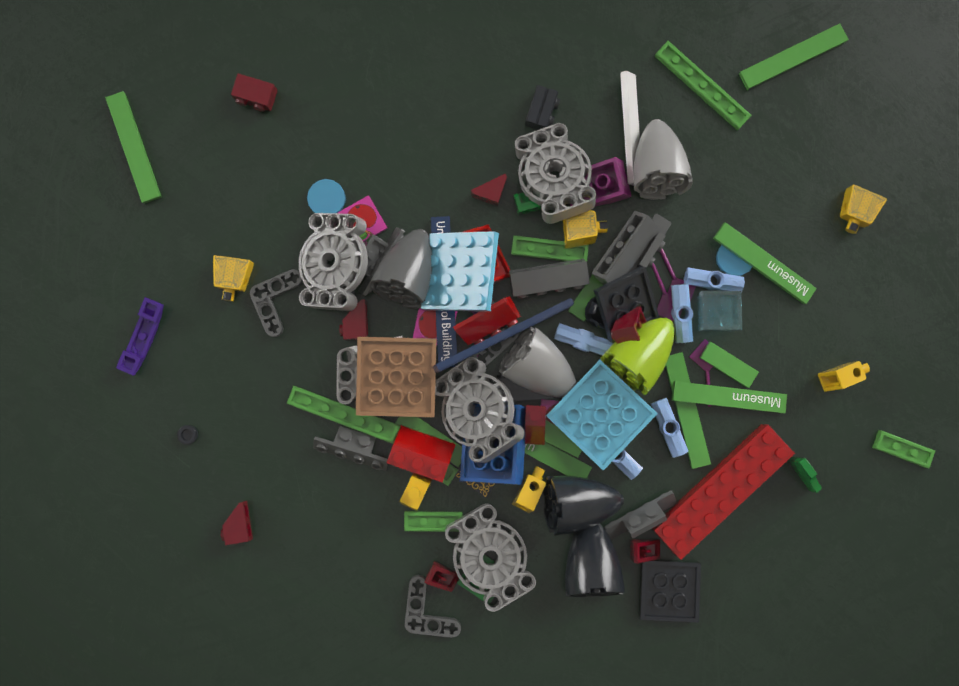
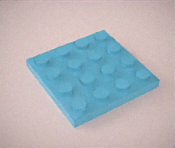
M495 231L431 233L429 235V243L432 249V274L429 291L425 301H423L424 303H421V309L491 311L499 233Z
M599 360L546 416L604 470L658 413L607 365Z

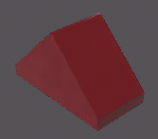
M506 174L472 189V197L498 206L507 181Z
M630 539V559L634 563L660 559V539Z
M434 560L424 583L452 592L459 577L456 571Z

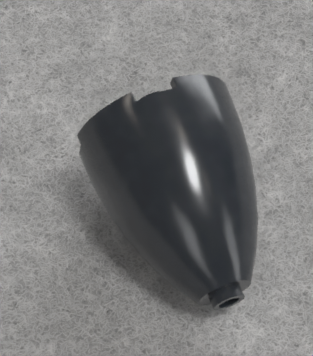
M547 476L544 481L546 485L543 495H547L545 496L546 508H544V515L550 533H554V536L571 534L596 526L612 517L624 504L623 495L618 490L599 481L577 476Z
M601 524L575 532L566 563V597H602L625 593L624 579L617 552Z

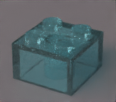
M701 291L697 294L698 331L742 330L741 291Z

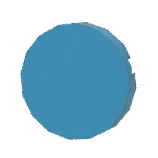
M323 179L311 186L308 191L307 200L314 213H338L342 211L346 197L340 184L334 180Z
M721 245L718 249L716 261L723 273L742 276L752 268Z

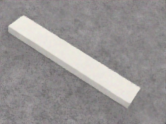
M623 71L620 76L627 182L629 185L634 186V160L640 140L636 75Z

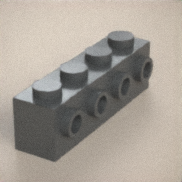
M634 211L592 274L605 285L628 273L659 227L648 215Z
M585 259L509 271L512 294L517 296V298L528 297V294L532 293L544 295L550 290L563 292L569 287L581 289L585 285L590 284L587 261Z

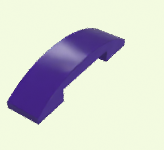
M147 297L144 298L138 312L139 320L127 349L123 350L116 366L117 369L133 376L137 373L156 335L162 316L163 304Z

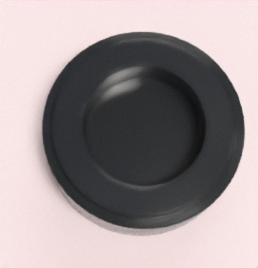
M192 425L182 426L177 433L178 440L186 445L194 443L198 438L197 429Z

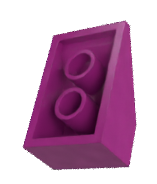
M614 157L591 165V182L589 186L594 188L596 192L595 207L632 197L623 160ZM584 197L583 199H584V200H590L591 198H590V197Z

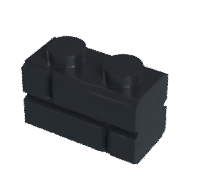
M537 85L525 121L527 127L540 130L553 125L555 116H552L553 109H558L560 98H557L558 91Z

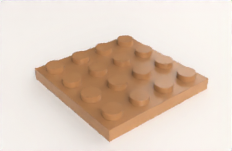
M358 337L356 415L435 417L436 373L433 366L436 365L437 339Z

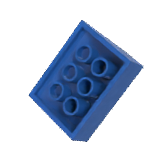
M475 404L472 416L476 417L481 412L480 404ZM514 405L512 423L523 428V439L487 463L472 461L469 457L471 447L462 444L460 481L523 485L525 406ZM515 428L510 430V437L515 435ZM498 438L494 441L495 448L499 446ZM482 449L478 452L479 459L483 456Z

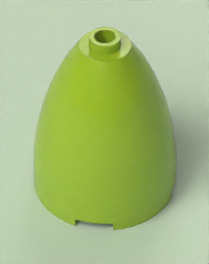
M657 318L643 323L642 328L637 329L640 341H626L619 344L615 342L601 356V361L608 365L634 392L635 390H640L643 395L648 394L663 372L671 353L674 340L673 322L668 318Z

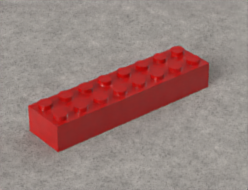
M761 424L681 498L676 505L666 512L667 520L652 528V531L676 557L682 560L795 453L768 424Z

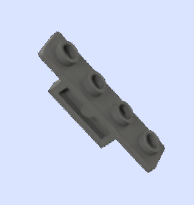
M658 214L654 215L652 220L659 229L630 271L640 266L648 268L652 266L656 259L653 257L656 251L660 252L666 243L663 240L671 226L670 221Z
M396 227L387 243L374 234H370L365 243L368 254V265L365 273L367 277L359 288L358 293L366 296L372 291L370 281L376 268L395 243L404 237L403 233L405 230Z
M340 426L334 442L319 437L314 438L313 448L321 453L327 452L340 459L352 460L356 464L369 465L375 470L386 471L388 467L387 458L371 454L376 442V437Z
M672 491L664 493L658 498L643 504L638 509L628 512L625 516L610 522L604 527L610 539L626 531L630 533L632 538H635L665 522L667 518L663 511L677 504L674 493Z

